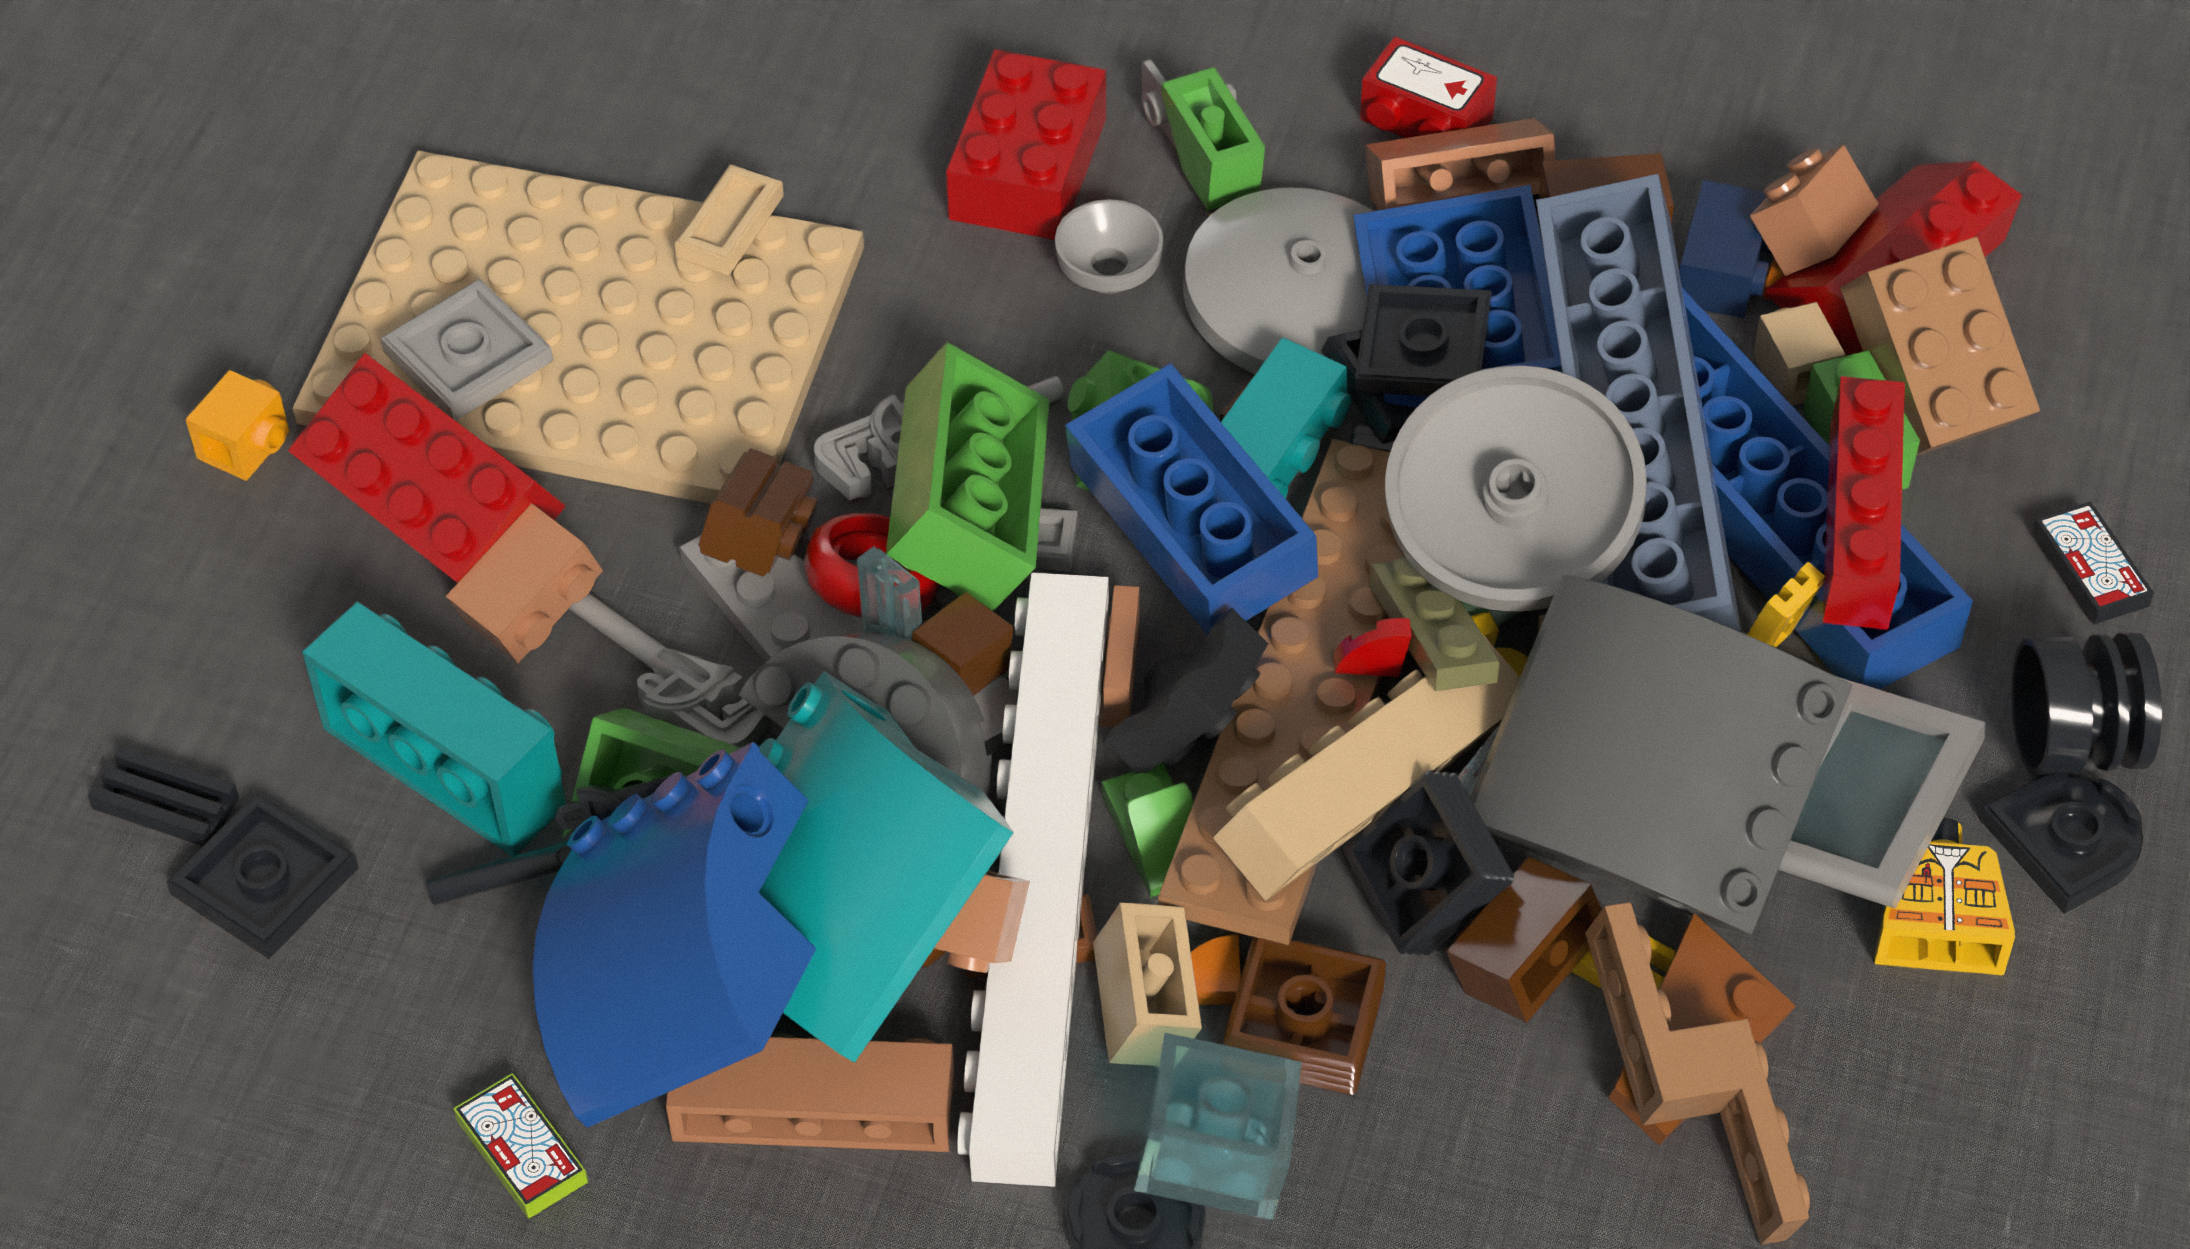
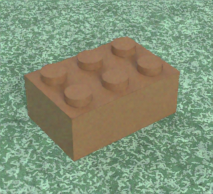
M1978 237L1869 271L1840 288L1863 352L1870 351L1886 381L1905 382L1904 413L1920 439L1916 456L2010 425L2040 411Z

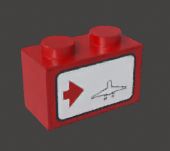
M1394 37L1362 79L1360 120L1404 138L1487 126L1494 116L1497 77Z

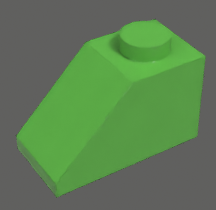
M1215 67L1163 82L1161 84V93L1182 171L1206 210L1209 211L1224 206L1239 197L1260 191L1265 145Z

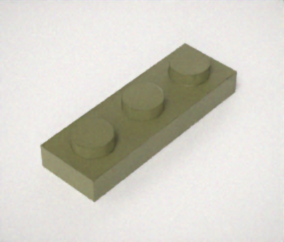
M1405 556L1398 558L1396 561L1371 564L1369 586L1390 619L1410 618L1412 636L1408 649L1434 691L1497 683L1499 659L1460 600L1442 592L1429 583L1415 570Z

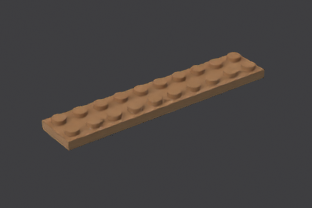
M1332 439L1302 517L1316 534L1318 578L1268 607L1258 633L1269 643L1255 666L1260 675L1255 683L1242 696L1234 700L1231 705L1237 711L1236 715L1219 735L1158 896V905L1184 907L1186 920L1289 945L1317 864L1265 901L1213 837L1232 819L1231 815L1226 811V807L1235 798L1255 783L1263 791H1266L1272 786L1267 780L1269 776L1294 755L1299 754L1305 762L1311 759L1313 756L1309 753V748L1335 726L1339 725L1345 733L1349 732L1353 728L1348 721L1376 697L1383 676L1334 673L1333 654L1339 643L1347 636L1352 635V639H1355L1362 634L1377 629V621L1390 619L1369 586L1371 564L1396 561L1398 558L1405 556L1395 539L1388 517L1385 494V475L1390 455L1388 451L1353 445Z

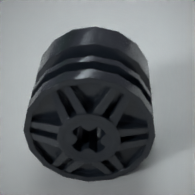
M2136 632L2117 633L2113 639L2105 634H2091L2084 644L2083 651L2074 637L2023 638L2017 647L2013 662L2011 701L2016 742L2021 759L2029 773L2036 775L2077 773L2086 765L2088 756L2097 769L2104 771L2116 770L2120 764L2128 769L2148 768L2155 760L2160 744L2162 702L2157 664L2150 644L2143 634Z

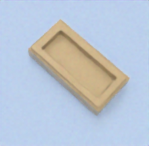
M730 164L675 242L676 258L730 275L783 198L782 181Z

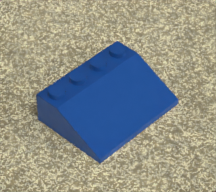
M1531 185L1353 215L1366 296H1368L1369 284L1491 291L1492 306L1483 370L1503 366H1532L1562 373L1544 248ZM1383 394L1387 404L1417 408L1429 397Z

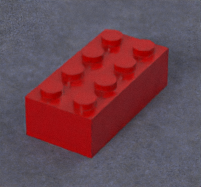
M366 353L362 355L288 449L292 455L457 583L531 503L554 521L566 507V505L535 480Z

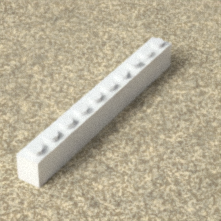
M1031 573L1029 598L1018 597L1016 602L1015 636H1024L1023 651H1011L1009 689L1019 690L1017 705H1005L1003 720V744H1013L1011 760H999L997 774V799L1007 800L1005 816L1002 817L1014 834L998 856H1001L1000 874L1028 880L1030 884L1012 961L989 963L986 991L974 990L971 1031L982 1033L980 1051H967L964 1089L965 1092L975 1093L973 1113H960L958 1127V1154L970 1156L971 1180L973 1182L1055 1187L1077 943L1079 939L1109 621V577Z

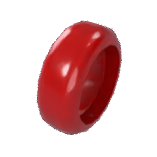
M850 513L829 519L814 530L805 554L804 572L811 589L826 604L847 615L871 621H899L917 616L934 603L940 584L916 571L905 568L898 561L886 556L890 517L880 514ZM846 560H868L884 564L901 572V574L877 573L861 569Z

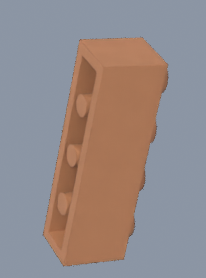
M786 1033L771 1034L763 1051L667 1093L666 1110L672 1141L949 1152L955 1083L952 1044H936L931 1040L922 1038L908 1039L904 1042L869 1041L854 1063L819 1039H803Z

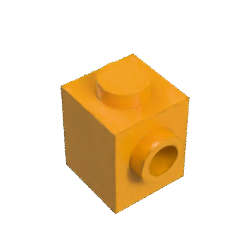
M231 370L224 375L185 419L196 458L245 481L251 477L270 454L276 453L281 448L287 434L290 432L280 392L263 380H251Z

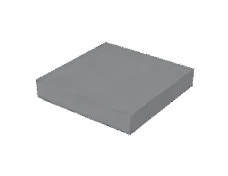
M478 279L381 338L383 352L444 413L455 421L553 361L551 346L481 279Z

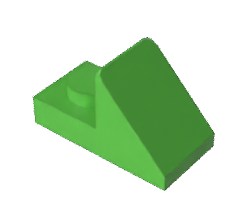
M1163 762L1148 773L1136 774L1132 771L1102 781V797L1150 898L1160 893L1194 804L1188 785L1186 783L1174 785Z

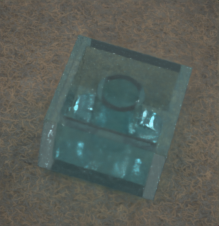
M1164 1033L1149 1089L1134 1191L1273 1220L1291 1162L1302 1062Z

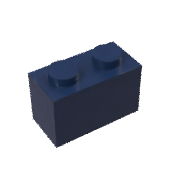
M1703 180L1680 263L1679 274L1682 288L1705 311L1745 319L1750 296L1762 297L1769 262L1760 260L1761 252L1772 253L1750 217L1753 211L1765 200L1766 195L1763 191Z

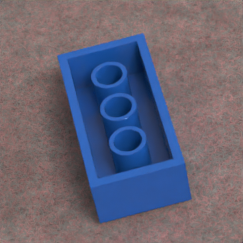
M1171 363L1065 425L1071 468L1207 636L1216 620L1231 608L1247 621L1318 578L1316 534Z

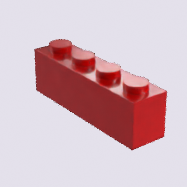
M1840 377L1830 424L1822 623L1885 630L1889 628L1900 583L1905 382Z

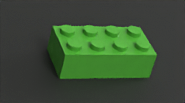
M946 342L906 387L886 556L898 561L905 568L916 571L952 590L958 596L967 592L991 611H994L1036 568L1050 399Z

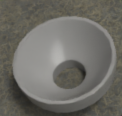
M1112 199L1089 202L1069 212L1057 227L1055 251L1058 264L1062 272L1071 281L1083 288L1105 294L1129 290L1149 279L1160 264L1163 250L1162 229L1157 220L1138 205ZM1112 258L1121 261L1126 267L1118 274L1103 275L1095 271L1093 265L1102 259Z

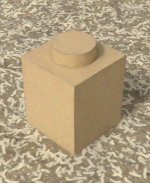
M1817 302L1794 308H1781L1772 313L1760 315L1753 357L1762 374L1791 405L1804 403L1812 364L1846 355Z

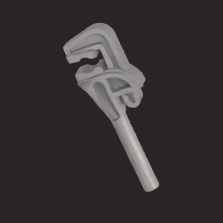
M1057 376L1027 386L1050 399L1049 404L1065 397L1063 384ZM892 394L875 407L872 415L824 433L816 440L814 444V466L816 471L848 500L851 501L858 497L862 499L872 495L871 473L867 465L861 462L859 454L867 451L869 462L872 466L882 471V480L887 488L894 486L904 402L900 403L895 394Z
M590 593L581 601L573 603L569 608L570 611L653 669L654 674L645 673L637 679L638 698L643 705L644 715L741 748L752 742L756 744L773 722L772 719L738 695L743 688V677L737 674L731 666L716 664L697 656L666 648ZM721 712L723 714V721L719 719L721 716Z

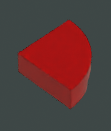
M1410 618L1383 619L1376 622L1377 629L1362 634L1355 639H1352V635L1347 636L1334 651V673L1399 677L1412 636Z

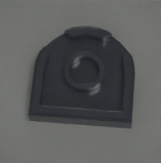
M2068 773L2046 774L1983 807L1980 821L2063 914L2122 882L2133 871L2141 853L2143 844L2142 816L2135 803L2124 791L2104 779H2100L2099 783L2083 778L2067 777Z

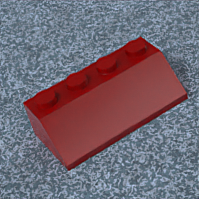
M1977 161L1916 165L1876 198L1879 205L1833 257L1787 276L1783 275L1767 288L1765 296L1780 308H1794L1817 302L1846 354L1845 356L1863 352L1840 289L1842 286L1869 271L1974 237H1978L1984 257H1986L2005 241L2023 195Z

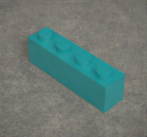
M1282 337L1221 421L1285 499L1288 493V485L1298 471L1305 473L1313 464L1319 451L1320 440L1329 427L1337 428L1348 413L1351 395L1347 394L1346 366Z

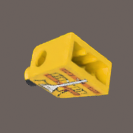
M1950 818L1942 819L1897 907L1884 906L1874 955V964L2004 975L2015 939V930L1997 853L1988 846L1963 844L1962 826L1956 820Z

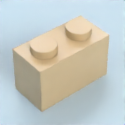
M1120 903L1093 942L1109 1063L1173 1067L1202 1029L1184 907Z

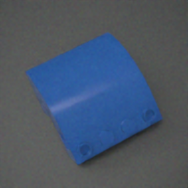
M754 742L731 754H728L724 749L716 751L701 764L696 772L686 777L681 772L672 774L661 783L653 794L644 799L638 794L628 797L617 807L611 816L600 820L597 816L589 817L577 827L568 840L567 845L572 850L550 887L537 926L532 970L535 1010L545 1052L560 1090L572 1112L587 1128L763 1051L817 949L759 893L809 800L759 752L760 748Z

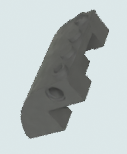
M1562 575L1470 799L1488 831L1498 837L1572 871L1607 877L1689 916H1693L1695 913L1711 926L1752 935L1853 685L1782 650L1699 615L1620 588L1579 577Z

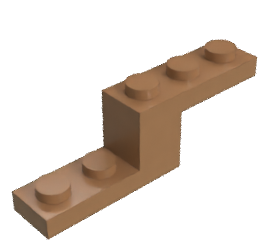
M1631 902L1605 906L1585 934L1642 1126L1720 1113L1760 1245L1786 1241L1809 1219L1810 1197L1805 1179L1794 1170L1787 1147L1789 1141L1788 1123L1784 1112L1780 1107L1774 1105L1766 1080L1768 1077V1060L1763 1046L1760 1042L1754 1041L1748 1019L1670 1031V1005L1666 994L1662 989H1657L1649 964L1651 960V943L1646 929L1642 925H1637Z

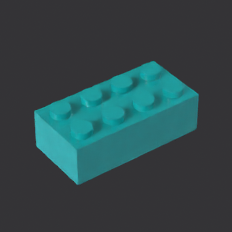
M356 602L302 651L322 726L325 731L510 856H516L556 817L558 809L566 804L561 778L562 770L558 763L554 743L555 733L549 722L538 712L532 709L523 711L506 700L500 690L486 678L477 677L474 679L457 668L452 659L442 649L434 645L425 647L410 637L402 625L393 617L387 614L378 616L362 604Z

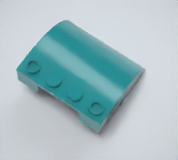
M823 671L814 685L808 682L795 694L787 712L790 720L776 740L769 738L759 747V752L809 800L759 893L817 948L783 1013L837 1053L855 1063L1014 832L981 789L918 751L890 712Z

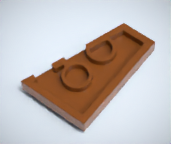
M1695 913L1687 923L1678 948L1658 989L1664 991L1669 1001L1671 1010L1670 1031L1748 1019L1754 1041L1762 1044L1796 1007L1795 1004ZM1623 1064L1608 1098L1660 1146L1687 1118L1642 1126L1625 1065Z

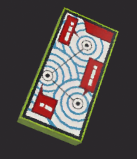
M513 1073L453 1108L458 1124L528 1219L588 1183L586 1170Z

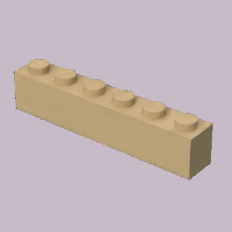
M1485 636L1484 638L1499 659L1497 683L1434 691L1428 679L1424 678L1418 670H1415L1387 694L1392 700L1387 705L1379 697L1375 698L1348 721L1353 728L1349 732L1345 733L1339 725L1335 726L1309 748L1308 751L1313 756L1311 759L1305 762L1299 754L1294 755L1269 776L1267 780L1272 785L1270 788L1263 791L1255 783L1226 807V811L1231 815L1232 819L1213 839L1265 901L1363 830L1384 808L1410 788L1412 783L1427 770H1431L1433 773L1435 771L1441 772L1495 732L1502 722L1520 677Z

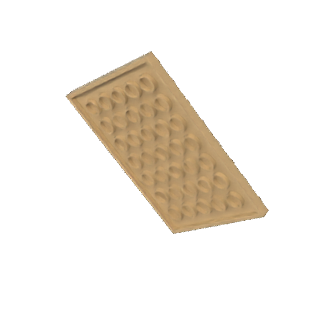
M417 151L293 406L296 424L307 426L364 353L438 407L383 352L381 338L478 279H481L551 346L553 361L459 418L456 422L518 467L711 504L744 451L747 452L752 448L777 458V463L780 465L863 252V231L770 215L731 274L726 275L676 258L675 242L703 202Z

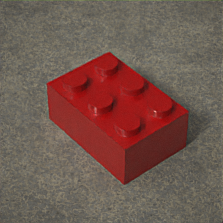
M994 49L946 170L949 220L1055 240L1058 225L1074 209L1106 121V70Z

